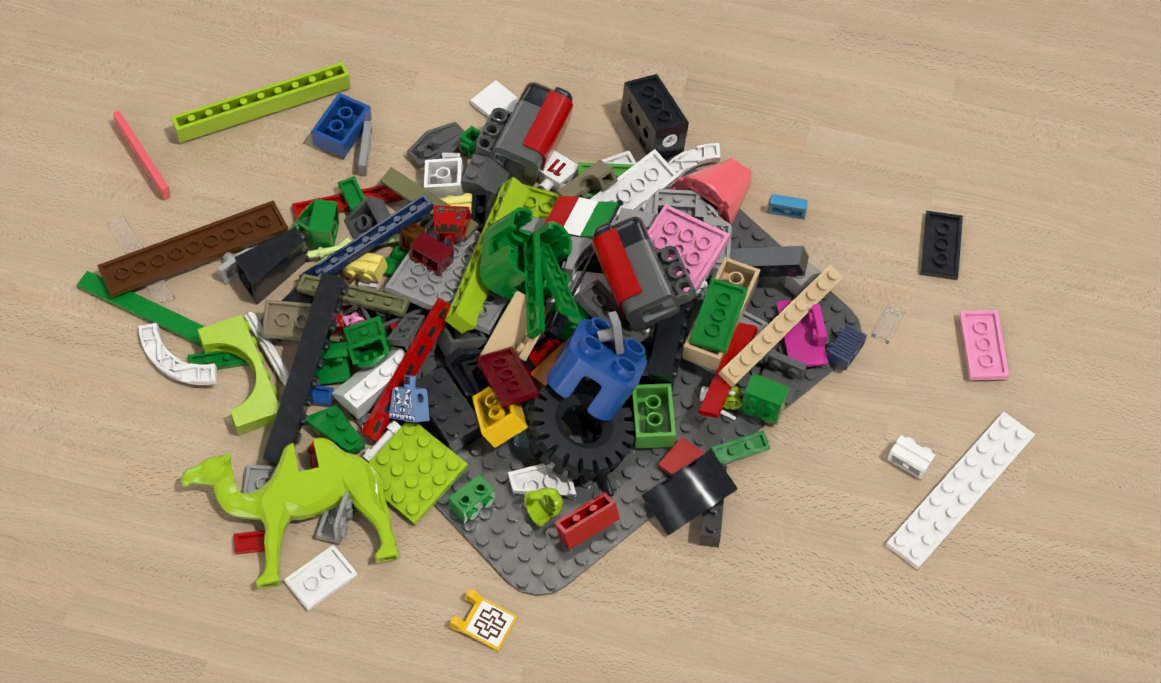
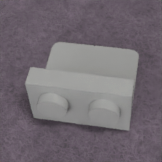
M349 492L344 493L341 504L323 514L316 534L317 539L340 544L342 537H346L348 531L347 522L352 520L354 508H352L353 500L350 499Z

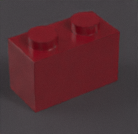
M423 232L410 244L409 257L440 276L453 264L455 250Z

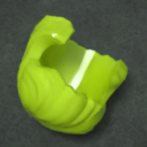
M542 488L528 491L524 494L525 508L537 526H545L549 519L557 516L563 508V499L555 488Z

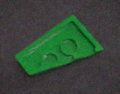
M337 405L308 415L305 426L309 425L315 429L316 434L319 436L323 435L344 452L353 454L365 449L364 441Z

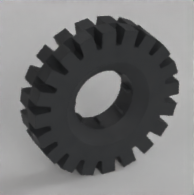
M586 376L581 379L568 398H564L556 393L547 383L538 392L539 397L533 400L526 415V423L529 425L526 429L527 438L534 439L530 446L535 454L541 451L543 453L539 460L546 466L553 462L555 466L552 471L559 475L564 470H567V478L577 480L582 475L583 481L593 480L596 475L600 479L607 476L610 471L613 472L629 453L635 436H632L635 432V422L629 421L633 416L630 407L623 409L621 407L616 416L609 421L598 419L589 414L588 407L601 388L599 387L600 384L591 378L586 382ZM575 413L589 419L597 432V436L594 439L595 442L582 444L572 440L562 427L564 415Z

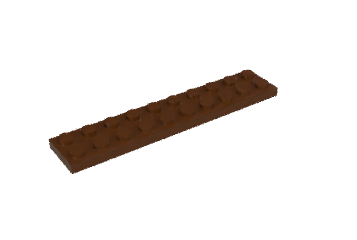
M273 200L97 266L113 298L223 257L228 252L233 253L274 238L286 232L288 226Z

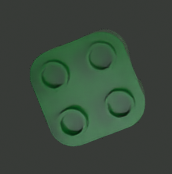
M524 207L516 208L487 227L483 234L480 262L481 283L488 290L510 300L516 291L525 295V281L527 280L528 271L524 270L523 240L533 232H527L521 229V227L532 221L533 211ZM550 221L535 230V232L540 233V242L550 244L557 262L571 254V237L562 225ZM562 271L563 276L568 285L570 280V274ZM542 273L544 302L552 297V293Z

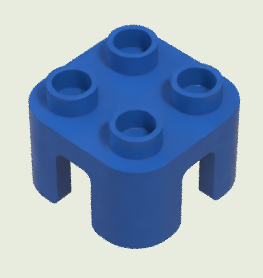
M593 317L591 320H581L556 356L555 359L557 360L547 374V381L556 393L564 398H568L584 376L590 377L599 383L602 388L590 403L588 412L598 419L609 421L616 416L638 385L647 361L644 356L645 348L635 339H623L624 353L616 355L612 340L601 343L597 338L596 332L609 329L610 325L602 318Z

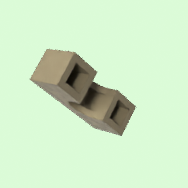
M598 160L559 189L557 193L559 196H575L588 199L586 194L590 190L600 189L604 192L618 182L613 168L602 160Z

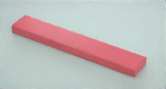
M119 110L113 112L115 124L164 200L169 199L170 191L168 185Z

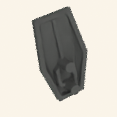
M456 122L428 130L407 150V155L419 168L425 166V160L442 159V152L454 153L459 149L460 136L465 131Z

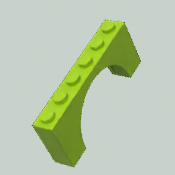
M242 315L198 329L199 340L205 354L226 352L237 355L242 359L244 358L255 372L256 384L253 392L244 403L230 410L231 420L237 435L274 423L281 402L276 399L278 393L275 385H271L269 382L271 376L268 368L264 369L262 365L264 363L262 353H258L256 350L258 347L257 341L249 333L251 332L248 320L244 321Z

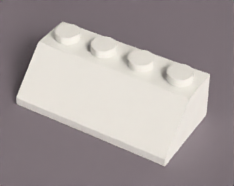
M390 346V353L386 360L374 368L360 369L332 392V396L352 415L360 419L377 404L406 352L401 348Z

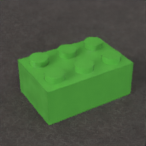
M671 384L637 385L631 393L633 422H635V448L674 447L676 430Z

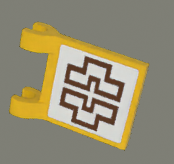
M469 589L465 601L474 604L465 622L459 617L453 616L449 628L462 632L499 651L518 616L486 600L476 591Z

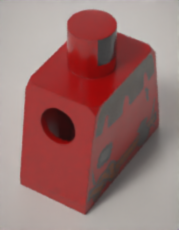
M433 205L436 238L438 241H443V244L454 249V242H462L465 239L471 219L470 209L468 206Z

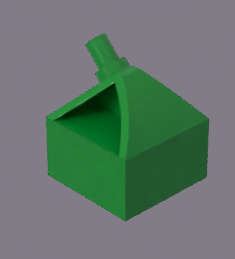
M315 199L296 219L292 228L295 227L299 233H303L307 241L306 244L311 251L317 250L318 247L327 248L335 246L340 225L338 203Z

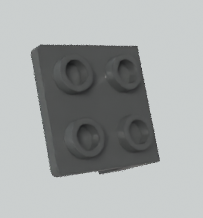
M406 314L387 337L389 345L404 346L407 351L424 323L425 315ZM435 341L423 364L438 346L437 341Z
M771 349L761 376L790 387L786 405H790L805 375L807 364Z

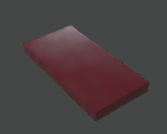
M513 346L476 357V363L501 408L539 397L536 386Z

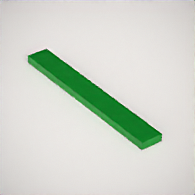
M86 271L77 283L78 289L152 324L157 323L160 328L202 347L198 329L205 326L131 291L112 298L103 278L89 271Z

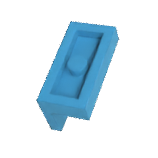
M772 194L768 214L805 220L808 201L806 199Z

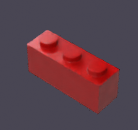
M604 492L554 523L559 539L570 550L620 520L616 503Z

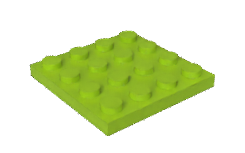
M406 421L368 462L381 474L386 502L414 525L419 523L469 467L468 463L419 424L411 421Z

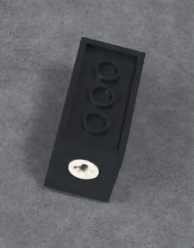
M658 74L624 82L620 114L645 154L648 155L655 149L664 159L684 152L689 122Z

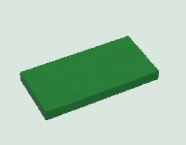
M711 278L689 343L727 354L748 288Z

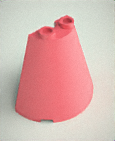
M728 158L725 161L677 179L670 189L693 190L717 206L719 216L732 226L750 187V176L752 173L749 168L744 167L734 158Z

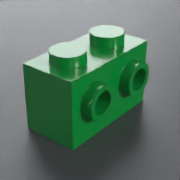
M479 474L449 497V507L465 523L469 519L473 520L483 508H488L494 503L495 490Z

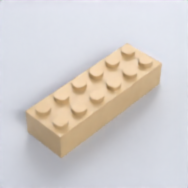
M724 257L715 279L748 288L737 322L738 325L758 283L760 270ZM693 325L684 344L682 358L717 371L724 353L690 344L689 339L694 328Z

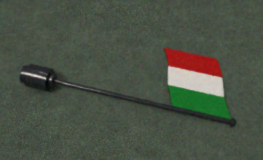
M559 196L544 225L554 221L562 225L570 236L593 238L595 228L607 222L612 223L620 206H623L624 203L622 200L604 202L575 196ZM594 250L571 292L572 296L577 291L596 254ZM559 311L551 313L544 331V335L548 339L558 340L562 336L569 323L567 315L561 314Z

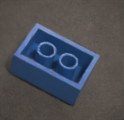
M338 93L311 131L313 145L345 158L362 134L364 121L372 120L371 106Z

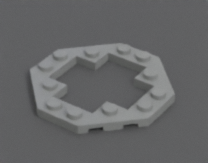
M658 189L653 193L652 197L644 200L634 208V210L658 214V209H662L667 204L677 210L695 211V216L704 217L705 223L731 236L732 226L727 221L725 222L719 216V213L710 204H707L702 199V196L694 191ZM731 239L705 278L706 282L712 278L715 268H720L724 257L730 259Z

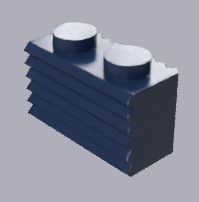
M849 324L844 329H839L835 337L837 338L836 341H831L826 349L828 361L844 370L848 369L867 339L865 333Z

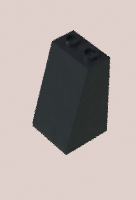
M295 227L234 257L238 277L256 305L261 303L307 262L306 238Z

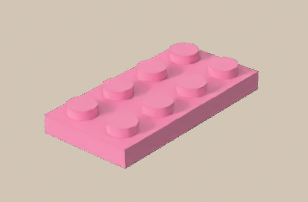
M998 310L960 311L959 318L969 380L1008 379L1009 372Z

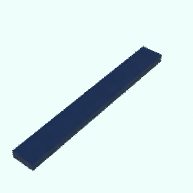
M424 193L300 274V279L303 274L321 277L322 272L334 275L433 210L434 204Z

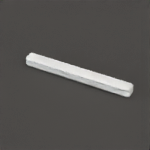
M248 312L244 319L245 321L248 320L252 333L285 387L290 373L270 339L262 337L263 327L255 313Z

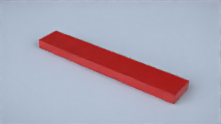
M384 185L361 189L365 198L371 196L383 199L385 204L405 200ZM342 193L317 198L318 200L337 202L339 213L350 211ZM315 199L292 204L295 220Z
M738 323L727 354H724L699 409L700 415L719 418L732 387L718 373L754 339L758 331L756 325Z

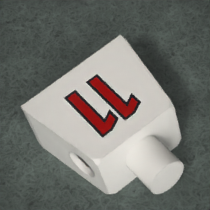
M554 150L544 171L540 170L539 172L541 184L538 188L545 191L552 189L557 192L578 176V164Z

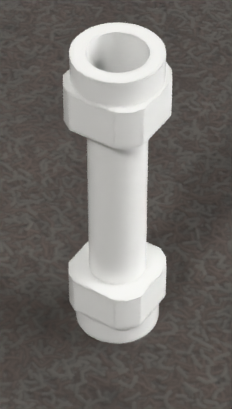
M393 421L386 427L388 430L371 449H366L362 455L366 461L369 462L401 428L397 422Z

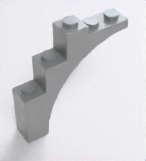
M621 207L619 215L616 214L611 225L637 216L643 220L647 230H649L659 214ZM570 236L572 252L565 258L567 262L563 261L561 270L570 274L569 282H572L578 268L593 252V238Z

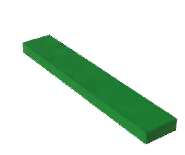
M535 231L523 240L524 270L528 271L527 280L525 281L527 336L531 339L536 338L545 331L540 233Z
M540 242L542 273L559 312L577 318L580 311L550 244Z

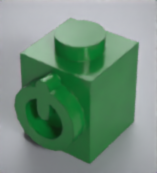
M472 125L460 136L458 147L465 157H472L475 154L477 138L481 133L480 130Z

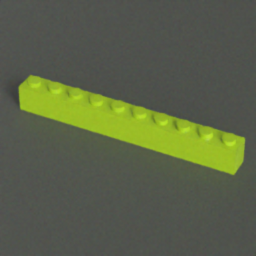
M344 62L333 64L171 116L174 131L179 143L349 89L351 88L350 76Z
M515 177L510 178L501 185L445 318L446 322L462 334L469 329L475 328L478 323V315L484 308L483 303L489 296V290L483 286L480 280L484 231L516 208L523 207L528 201L527 196L530 190Z

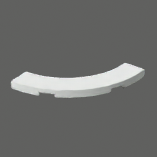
M710 143L696 146L695 149L684 151L675 156L668 164L679 175V179L696 166L720 161L719 143Z
M157 323L138 326L141 344L149 359L161 372L187 384H217V366L215 364L199 365L183 362L166 349Z

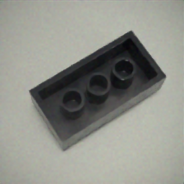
M443 366L416 380V387L427 390L428 423L446 447L455 452L483 437L476 413Z

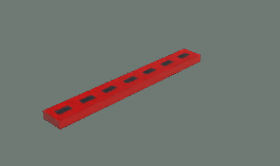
M441 298L436 300L360 431L374 442L379 440L391 419L389 418L393 388L404 386V376H416L446 324L445 318L450 305Z

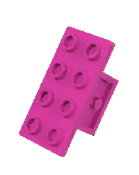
M793 300L778 301L776 304L778 315ZM812 304L811 310L783 337L787 356L807 364L806 367L828 364L825 350L827 334L820 304Z

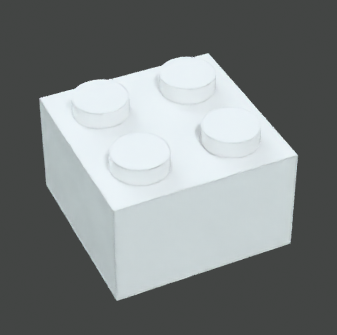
M462 158L425 160L424 189L438 198H444L447 195L462 196L464 193L461 180L465 173Z

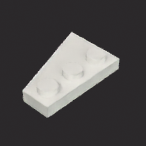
M553 462L547 466L543 463L508 472L513 493L525 494L532 490L555 488L559 491L560 496L576 497L573 481L567 478L568 471L564 470L561 475L552 471L555 466Z

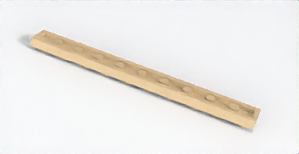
M830 264L718 374L733 387L811 310L812 304H818L844 277Z

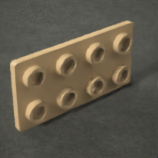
M519 291L514 293L479 356L513 346L520 360L526 361L540 335L534 339L527 336L526 297ZM544 307V319L549 312V309Z

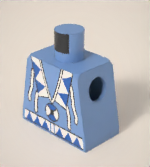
M404 376V386L393 388L389 418L411 422L429 421L427 390L416 387V376Z

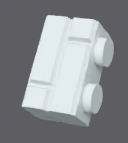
M901 435L891 449L887 460L922 480L931 467L936 455L933 454L931 449L917 445L912 438H905Z

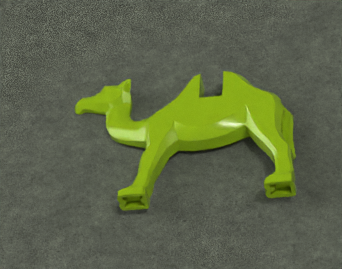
M313 438L318 468L299 471L295 447L291 443L284 448L272 478L254 492L241 493L236 488L230 453L207 458L198 465L186 469L181 477V484L184 487H188L191 484L213 486L218 503L227 514L238 518L263 522L266 530L264 540L266 566L264 573L255 581L257 589L262 590L282 585L279 576L281 572L280 554L285 530L290 521L315 517L341 504L345 492L350 493V499L353 500L352 505L371 522L379 534L381 547L375 554L376 563L400 559L397 542L392 531L390 512L383 492L381 474L363 458L344 452L332 441L325 438Z

